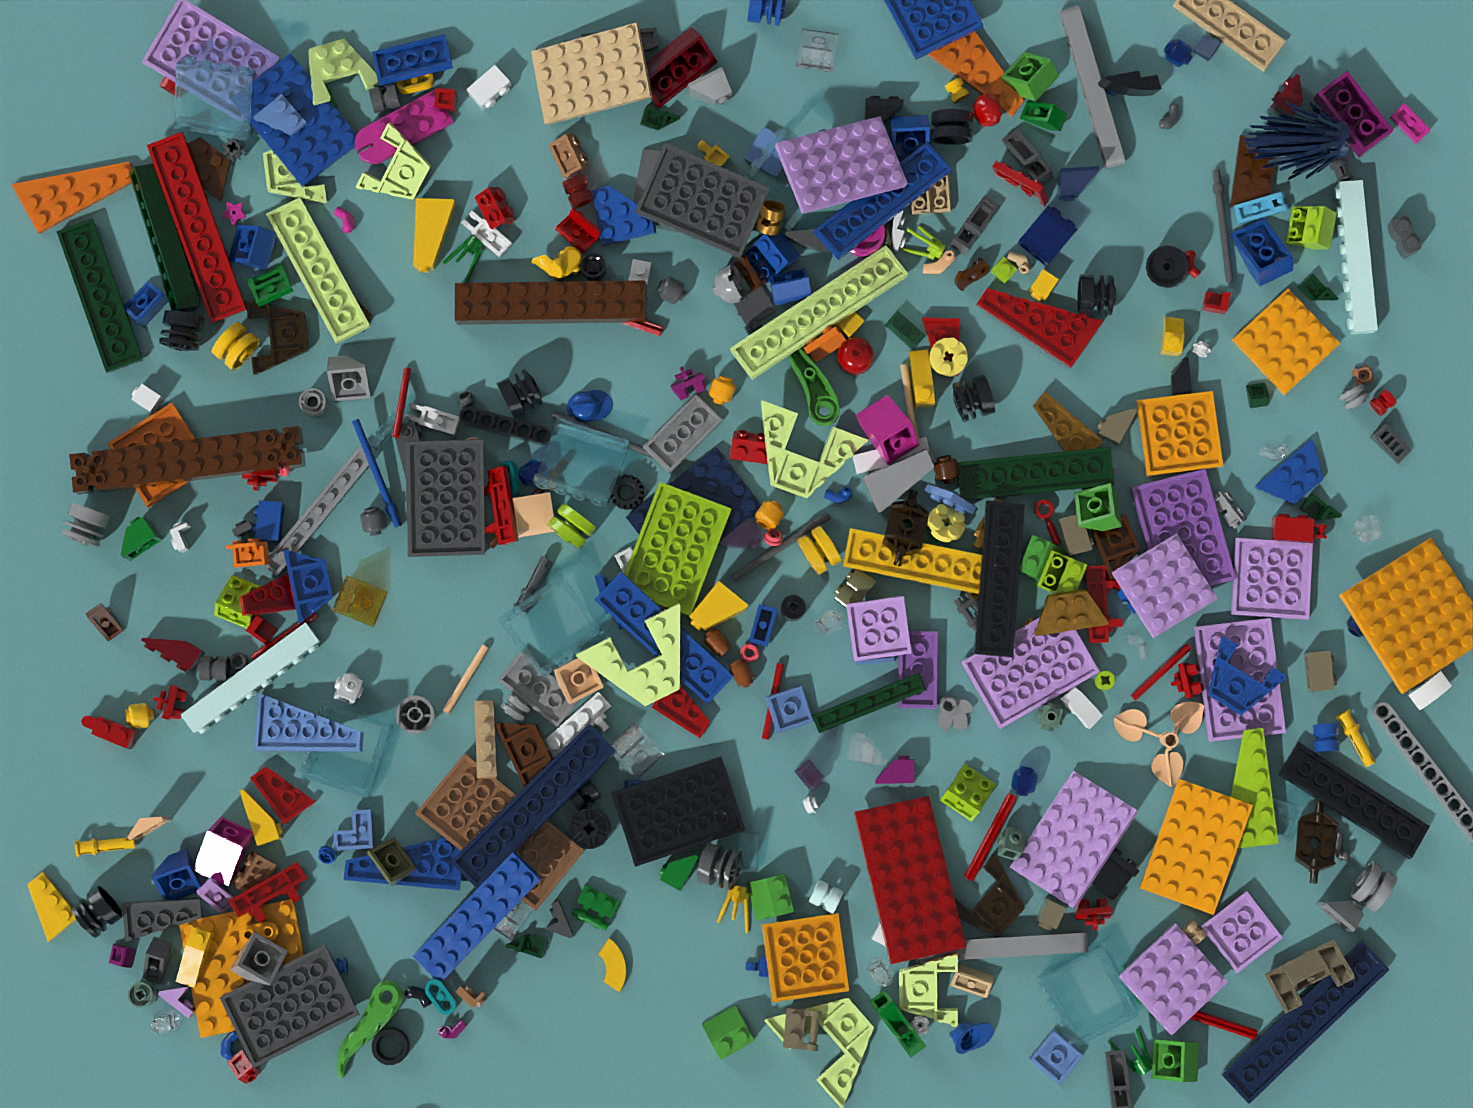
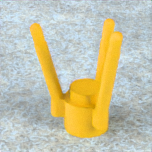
M735 886L733 890H728L727 897L717 918V923H720L730 899L734 902L732 920L736 918L738 903H743L744 900L745 932L749 933V894L746 893L747 888Z

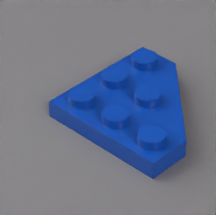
M606 186L592 190L598 227L602 232L600 239L603 246L657 233L655 222L635 214L638 204L615 188Z

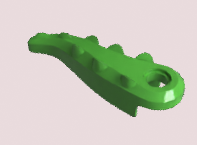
M801 348L789 355L788 359L804 389L810 418L820 426L831 425L836 422L840 413L836 393L818 366ZM822 407H827L830 410L827 416H822L819 413Z
M391 980L383 981L375 986L361 1019L340 1046L337 1056V1075L339 1078H344L346 1075V1068L350 1058L373 1039L391 1021L401 1007L403 991L396 982ZM384 991L392 993L393 998L390 1002L383 1000L382 994Z

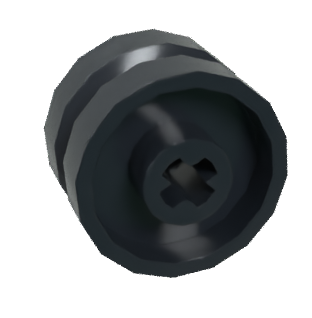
M941 109L932 112L931 124L935 126L931 130L932 142L944 145H960L972 142L973 130L969 128L973 124L972 112L962 109Z
M1168 245L1158 247L1147 258V275L1153 283L1160 287H1177L1189 275V258L1185 252L1177 247ZM1169 263L1171 268L1166 270L1164 265Z

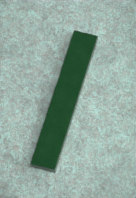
M916 673L814 714L812 717L818 732L822 733L927 690L920 673Z

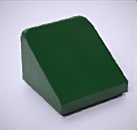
M1265 382L1246 385L1250 408L1268 406L1269 394Z

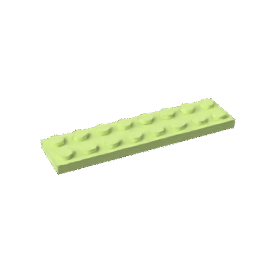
M299 197L267 213L266 216L335 343L338 344L370 328V324L301 198Z

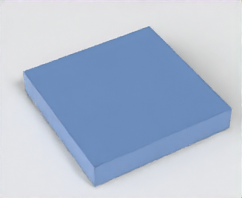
M763 127L744 160L777 179L783 169V165L775 145L777 142L786 139Z
M802 685L765 696L776 733L814 722Z
M1053 1029L1029 1060L1060 1085L1084 1055Z

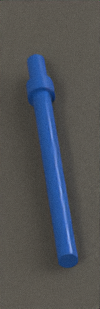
M353 420V426L386 505L384 507L386 513L390 515L394 527H399L402 524L396 512L398 509L396 504L392 502L360 420Z

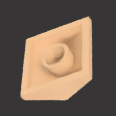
M579 658L554 669L558 685L569 704L603 688L597 671Z
M170 817L139 818L128 838L129 840H138L171 821Z

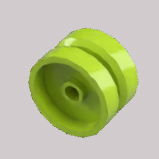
M562 503L557 511L565 521L563 522L557 517H552L547 525L569 544L571 543L581 550L586 540L578 532L581 531L585 535L591 536L597 528L571 507Z

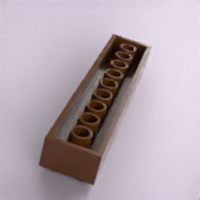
M645 280L455 283V322L458 325L647 322V284Z

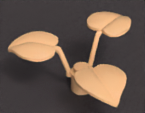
M1192 701L1177 704L1170 713V719L1176 723L1173 726V732L1165 731L1162 734H1158L1145 729L1144 727L1147 724L1146 716L1137 709H1129L1114 717V725L1119 735L1128 741L1140 740L1142 732L1160 738V743L1167 748L1165 754H1158L1153 759L1151 765L1152 772L1159 780L1169 787H1173L1183 770L1181 755L1178 752L1168 753L1179 742L1177 727L1182 733L1190 734L1195 732L1201 725L1204 705Z

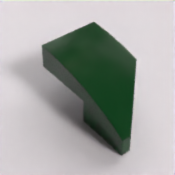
M646 106L640 125L658 131L678 121L681 116Z
M1309 274L1297 287L1311 301H1334L1339 299L1314 274Z
M1310 493L1300 506V509L1314 520L1342 517V514L1331 505L1324 503L1314 493Z
M527 934L506 944V948L543 958L548 940Z

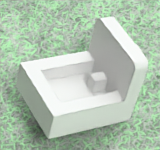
M182 521L173 525L174 528L170 530V533L173 537L171 543L174 549H178V551L183 553L188 551L189 548L182 532L192 527L191 524Z

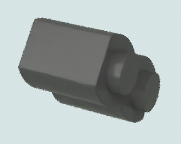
M1406 215L1398 217L1388 224V233L1396 242V249L1402 258L1405 259L1421 250V241L1413 232L1412 222Z

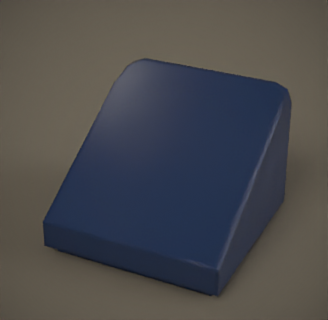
M1203 35L1193 52L1209 62L1219 47L1220 42Z

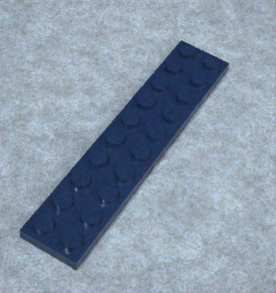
M588 724L451 863L477 889L513 851L517 852L617 751Z
M1360 941L1344 956L1354 973L1355 978L1339 987H1337L1330 975L1319 980L1301 997L1302 1006L1281 1016L1221 1074L1248 1104L1389 971V968L1363 941Z

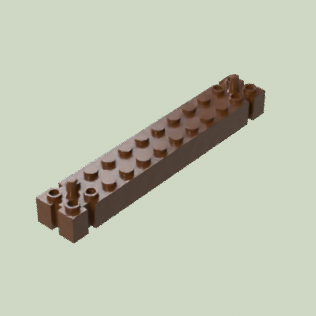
M299 426L283 428V433H279L276 429L92 451V456L85 452L69 454L71 470L76 472V477H72L73 492L82 495L94 493V488L100 492L255 472L283 470L284 464H287L291 469L306 467L305 452L299 449V445L304 444L303 433Z

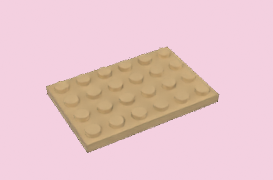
M638 23L531 51L544 124L546 125L653 97Z

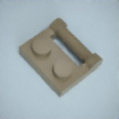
M787 1008L783 1047L818 1051L817 1035L819 1017H821L822 1011ZM806 1016H811L809 1043H803Z

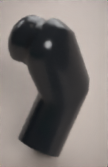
M409 986L404 992L405 997L408 999H419L423 1008L432 1004L425 993V989L421 987Z

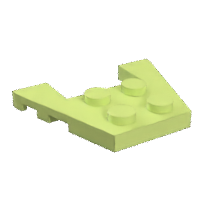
M345 39L309 49L314 106L330 101L331 97L324 84L330 81L359 73L366 90L379 86L375 71Z
M389 122L380 138L397 147V150L382 180L364 171L356 188L414 200L431 165L396 127Z
M272 150L263 153L268 192L327 203L325 185L301 187Z
M958 953L948 954L900 969L899 1009L957 1027L958 1008H937V972H958Z

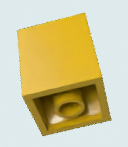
M718 581L689 616L690 623L698 631L701 629L707 631L747 611L749 605Z

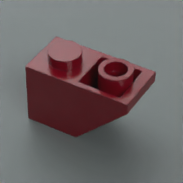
M1298 74L1293 78L1289 76L1283 84L1285 89L1282 92L1277 91L1271 99L1273 104L1270 107L1278 114L1292 116L1294 112L1291 109L1295 108L1288 106L1287 102L1298 107L1303 103L1300 75Z

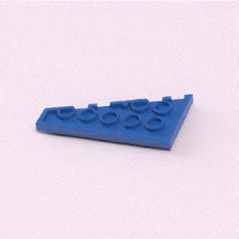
M443 837L402 847L417 869L395 885L460 891L462 873L451 861L461 851ZM369 855L346 860L345 881L389 884Z

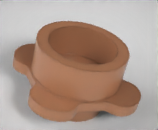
M1363 365L1362 368L1352 371V375L1356 379V385L1367 382L1372 383L1374 380L1368 365Z

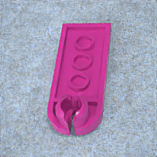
M435 90L362 128L355 137V149L357 155L359 154V158L370 164H379L394 156L397 147L380 138L389 122L396 127L412 146L452 125L453 120L447 110L434 107ZM366 146H372L361 152V150Z

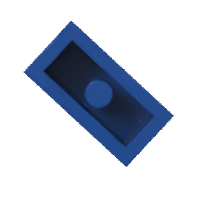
M806 268L769 276L775 305H783L796 300L802 301L811 295Z
M259 501V505L255 506V516L257 517V524L253 525V535H255V538H259V541L281 542L285 504L282 502Z
M759 604L749 643L768 647L778 609Z

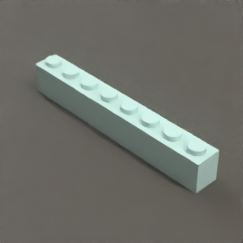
M1363 180L1341 181L1334 188V197L1338 200L1336 216L1340 220L1338 235L1341 236L1342 240L1339 249L1340 254L1343 255L1344 262L1341 264L1342 273L1345 274L1346 280L1343 282L1344 292H1347L1345 309L1349 311L1347 328L1351 330V335L1374 333L1378 330Z
M305 622L181 714L182 718L194 734H204L210 729L209 725L216 721L218 723L226 717L225 713L229 710L235 711L242 705L240 702L246 698L248 700L253 698L257 694L256 691L261 687L266 688L273 682L271 679L278 675L280 677L284 675L290 665H297L304 659L303 656L308 652L311 654L319 649L321 640L310 625Z

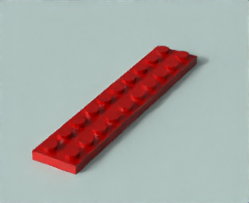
M179 132L148 144V151L210 322L215 323L247 311V306L184 133Z

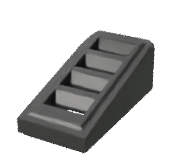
M1384 423L1370 437L1397 464L1412 451L1387 423ZM1384 432H1386L1387 435H1386V436L1384 437V439L1382 440V439L1380 438V436H1381ZM1391 437L1393 440L1386 445L1385 442ZM1397 443L1398 446L1392 451L1390 448ZM1403 448L1404 451L1397 457L1395 455L1396 452Z

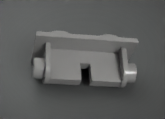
M1221 490L1219 492L1220 497L1218 494L1213 496L1216 508L1219 513L1225 509L1228 511L1222 517L1230 527L1232 526L1235 529L1240 525L1238 521L1243 523L1246 520L1244 517L1246 515L1239 506L1236 507L1232 502L1234 501L1232 495L1228 491Z

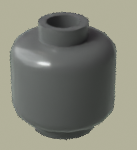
M671 276L665 279L662 278L656 290L659 298L670 304H675L678 300L682 301L686 294L684 283Z
M379 507L366 508L360 515L362 529L364 532L370 533V536L382 534L381 530L387 527L385 512L379 509Z

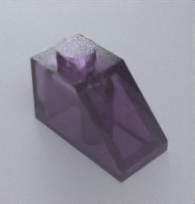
M748 518L719 541L721 547L750 549L752 547L755 549L762 543L763 535Z
M810 759L794 771L808 789L813 788L815 790L823 783L821 779L824 776Z

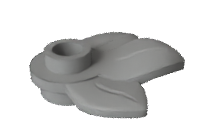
M951 696L943 697L939 702V710L941 711L937 717L939 727L944 732L948 731L951 725L958 729H966L968 725L966 713L973 710L972 705L964 699L956 700ZM946 702H950L952 704L951 709L948 710L945 708Z

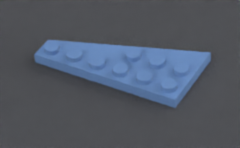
M258 693L255 751L363 752L364 732Z

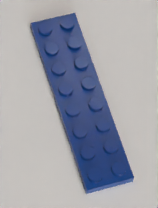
M928 142L900 162L908 183L906 187L850 201L814 230L813 233L838 261L951 173L952 168Z
M620 571L594 600L657 657L661 655V652L645 623V619L664 610ZM680 626V680L708 704L734 676Z
M513 851L413 957L434 979L442 982L532 890L542 877L516 851Z

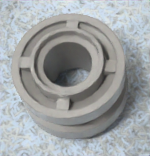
M1363 384L1355 385L1339 396L1341 401H1346L1344 405L1346 410L1356 408L1370 397L1368 393L1362 392L1365 388Z
M309 388L300 395L299 405L307 415L317 417L326 411L328 400L320 390ZM312 398L318 399V404L315 407L309 406V401Z
M508 694L506 697L508 703H502L500 707L517 721L519 719L523 722L525 719L524 712L529 713L531 708L515 695Z

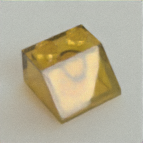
M346 575L332 611L374 627L388 592Z

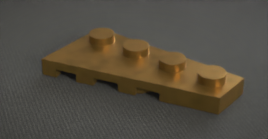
M1046 391L1033 405L1064 451L1094 449L1102 444L1103 440Z

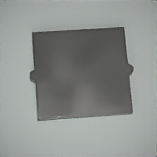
M762 286L755 290L747 291V299L734 304L738 311V316H741L746 326L753 324V320L756 318L760 321L776 312L770 301V296H767Z

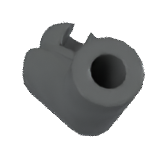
M1177 104L1169 105V115L1159 121L1161 129L1168 130L1177 124Z
M1336 833L1335 855L1341 862L1343 860L1348 861L1350 853L1349 851H1343L1344 834Z

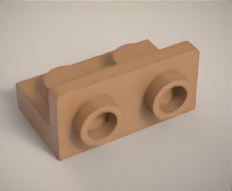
M565 134L548 144L563 178H569L581 170L590 168L588 157L583 153L580 147V140L574 134Z
M252 851L251 854L246 856L241 871L236 873L233 884L237 889L244 892L268 879L277 865L260 856L257 852Z
M460 986L455 991L472 1008L475 1006L479 1008L487 1000L485 997L487 992L485 990L477 998L474 996L476 992L470 986Z

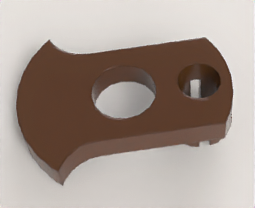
M742 254L741 258L735 257L734 266L740 270L752 290L766 284L765 278L761 281L759 280L764 276L761 273L756 275L748 261V256Z
M978 258L980 262L976 259L972 267L964 271H958L954 283L959 290L964 291L968 285L988 274L989 266L982 258Z

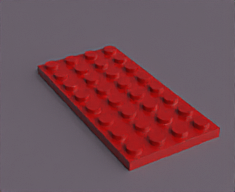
M929 796L854 812L890 965L966 948Z

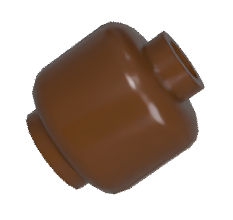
M951 455L936 458V462L933 464L936 479L941 482L944 481V484L954 483L955 478L960 475L957 459L951 457Z

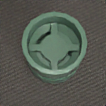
M150 981L135 983L128 991V1000L135 1007L142 1008L152 1005L158 998L157 986Z

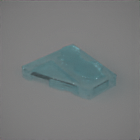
M1273 797L1277 831L1291 843L1303 807Z

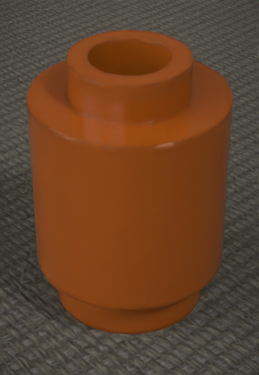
M711 629L704 635L706 638L704 643L715 655L718 654L722 657L731 648L729 640L718 629L715 631Z
M742 658L729 665L730 672L734 676L733 678L738 687L743 686V688H746L754 683L753 679L755 676L747 662H744Z

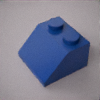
M928 115L890 117V140L898 161H903L926 142L930 144Z
M237 225L229 254L230 262L255 269H267L271 261L273 247L276 243V232L260 226Z

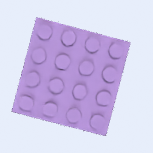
M1177 534L1112 572L1152 638H1155L1218 599Z
M1235 538L1233 569L1236 580H1233L1231 615L1309 620L1313 543Z
M1176 923L1167 929L1118 975L1122 982L1170 1035H1173L1228 983Z

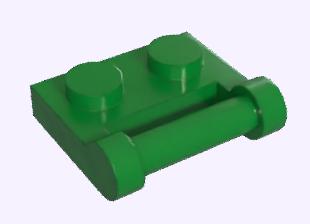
M282 263L259 276L247 278L259 307L293 292Z

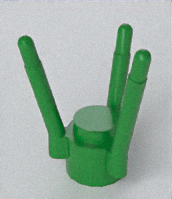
M471 235L469 239H466L461 246L443 261V264L449 262L462 249L464 250L455 260L456 263L466 253L470 255L475 253L464 283H468L477 260L483 252L481 249L483 243Z
M1136 1029L1144 1056L1140 1055L1134 1044L1131 1043L1130 1046L1136 1058L1133 1060L1134 1064L1127 1057L1126 1062L1133 1072L1137 1071L1139 1075H1143L1153 1068L1150 1064L1152 1060L1147 1053L1140 1030ZM1108 1040V1044L1114 1050H1120L1111 1040Z

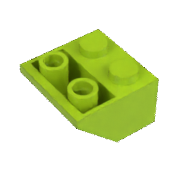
M1325 206L1292 207L1286 244L1309 249H1330L1337 213Z
M1051 550L1037 586L1050 594L1078 590L1087 564Z

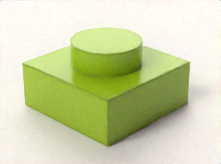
M1003 257L990 272L1005 284L1018 269Z

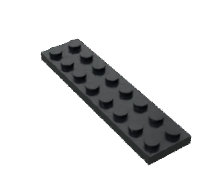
M988 500L985 503L974 654L1013 657L1025 504Z
M1300 742L1295 744L1278 773L1285 780L1408 859L1413 858L1430 827Z

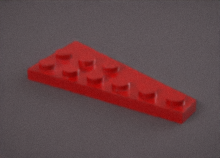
M989 288L985 290L976 304L1069 368L1076 362L1103 322L1100 319L1068 312V310L1036 303L1025 298H1018Z

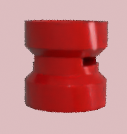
M1384 389L1379 394V397L1373 398L1369 403L1373 410L1382 416L1389 407L1395 406L1397 401L1389 391Z

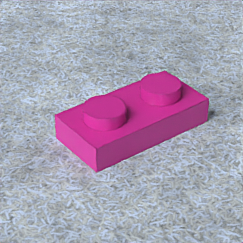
M1405 103L1389 117L1415 144L1431 130Z

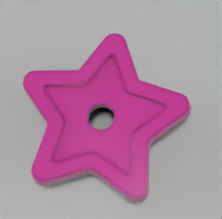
M229 202L226 203L227 210L222 214V217L230 219L233 226L240 219L246 218V215L242 212L243 203L236 205Z

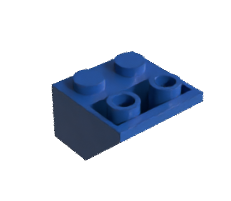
M782 231L774 236L763 234L744 254L748 256V261L755 270L764 276L762 278L766 279V284L770 283L769 276L783 273L801 256Z

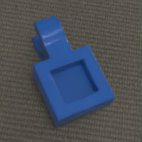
M760 957L759 962H746L745 970L759 971V977H769L766 957Z

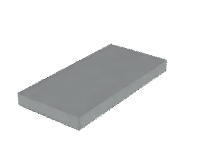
M695 394L643 446V449L671 474L723 419Z
M522 650L498 679L501 684L557 728L580 701L569 704L558 685L556 677Z

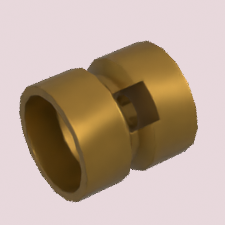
M775 200L763 201L756 225L757 230L766 235H778L783 224L782 220L786 213V206Z

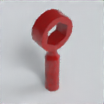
M1040 500L1034 506V513L1038 518L1046 520V527L1053 544L1059 545L1061 541L1054 524L1050 520L1054 510L1053 505L1048 500ZM1039 505H1048L1050 512L1047 515L1039 514Z

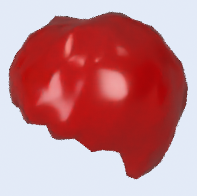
M982 94L974 102L972 113L975 120L981 126L993 127L1000 122L1002 107L998 100L1000 98L999 94Z

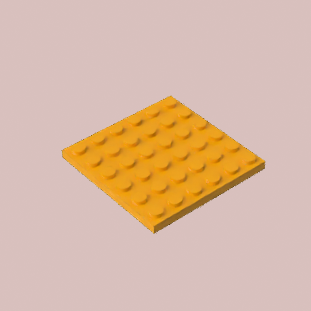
M1432 537L1339 595L1401 694L1473 649V602Z
M292 899L266 904L265 907L261 908L266 916V920L261 923L273 922L279 928L278 937L271 942L288 951L281 966L305 955L295 903L293 904ZM233 911L179 925L184 949L192 927L199 926L215 932L195 988L191 987L200 1038L235 1031L220 997L251 982L230 969L245 945L240 940V930L246 925L259 923L254 915L250 917L247 913L238 918ZM267 928L265 934L271 935V929ZM247 931L246 937L250 938L252 933Z

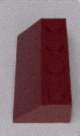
M692 27L646 62L653 96L650 99L658 108H661L685 89L688 83L696 80L718 62L701 34Z

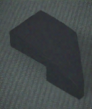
M1184 357L1177 368H1174L1171 372L1172 396L1192 393L1188 357Z

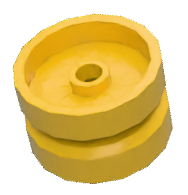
M235 322L223 332L214 344L211 352L219 360L225 359L224 364L232 371L240 368L252 356L260 343V339L253 333L246 334L247 328L240 322Z
M819 525L811 530V536L815 543L807 535L797 539L802 552L818 575L827 571V565L823 558L832 566L842 561L831 538Z

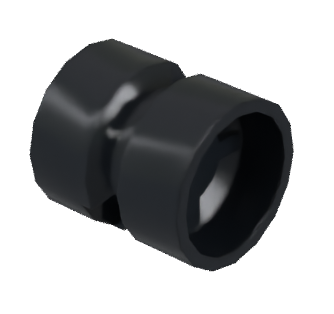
M588 253L581 260V270L587 280L600 281L604 278L607 269L605 260L598 253Z
M797 595L785 597L781 604L782 616L791 622L798 621L804 616L806 610L804 600Z
M589 779L570 798V801L579 812L588 807V802H595L601 795Z

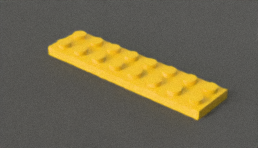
M849 529L842 567L978 594L981 555L922 543L920 553L904 556L902 566L898 567V563L896 566L893 564L896 555L882 544L885 535Z

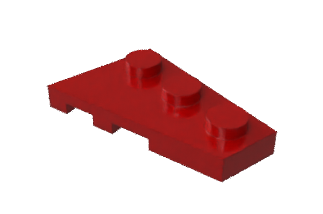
M995 161L992 168L996 175L1014 187L1019 185L1021 190L1029 197H1032V195L1038 197L1040 204L1044 207L1047 205L1049 199L1043 188L1044 185L1040 181L1029 179L1022 171H1014L1005 162Z
M681 685L679 690L655 701L651 707L698 738L702 737L710 724V721Z

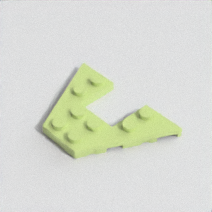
M761 400L771 486L808 498L844 462L851 458L860 447L868 442V439L832 426L819 462L787 451L785 448L798 413Z
M680 603L645 619V623L661 655L628 671L612 638L609 637L576 653V657L644 706L679 690Z
M849 998L805 1008L806 1010L822 1011L821 1017H819L820 1026L844 1052L838 1060L816 1078L817 1082L840 1108H844L874 1026ZM786 1014L765 1019L764 1021L783 1042ZM811 1016L805 1017L804 1037L810 1033Z

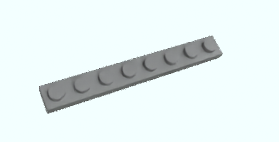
M361 446L358 447L269 555L270 564L264 566L277 577L286 568L283 551L289 550L298 553L370 466Z

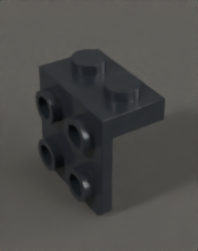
M1116 847L1092 882L1094 887L1111 900L1116 899L1130 879L1136 877L1139 873V870L1136 868L1138 865L1129 858L1125 860L1121 857L1122 852Z

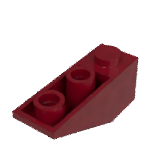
M153 638L141 639L145 643V648L152 652L155 650L159 651L161 658L168 662L173 660L178 663L176 667L184 672L187 670L193 672L199 663L200 656L205 654L204 651L187 641Z

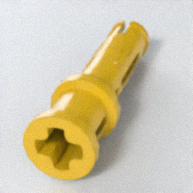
M1348 709L1335 716V718L1342 725L1343 733L1350 738L1364 766L1368 767L1374 764L1376 760L1360 734V726L1354 721L1351 709Z
M128 837L98 840L96 838H92L89 841L75 840L76 857H80L84 854L97 855L103 851L135 849L136 841L129 840Z

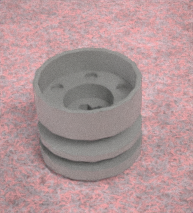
M72 502L68 515L75 518L74 522L64 521V524L72 528L70 531L62 528L60 533L67 536L70 540L86 546L99 547L101 542L93 540V536L103 538V535L96 531L97 527L106 528L111 516Z

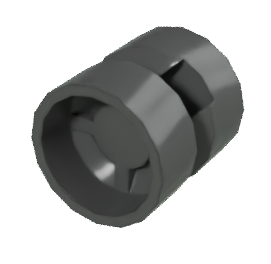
M395 83L384 85L383 89L380 87L369 89L375 113L385 111L386 107L390 109L401 107Z
M200 656L198 666L199 679L211 681L215 678L216 681H227L230 675L229 656H217L216 659L213 656Z

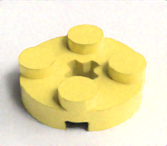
M943 338L937 341L930 351V365L940 375L955 376L964 369L968 361V353L965 346L957 339ZM945 353L953 354L952 362L943 359Z
M939 504L930 512L927 527H930L932 530L931 534L940 541L950 542L951 540H957L965 530V516L955 511L954 508ZM943 521L947 522L949 525L945 526Z

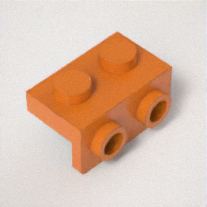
M830 325L822 331V336L812 338L808 341L807 346L804 347L806 353L810 354L815 362H818L839 348L842 342L846 341L838 326L832 328Z
M259 538L248 539V543H244V540L232 541L233 545H226V549H232L234 568L270 564L267 541L260 542Z

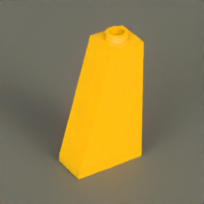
M416 198L413 266L415 269H418V272L427 273L430 270H435L456 208L454 199Z

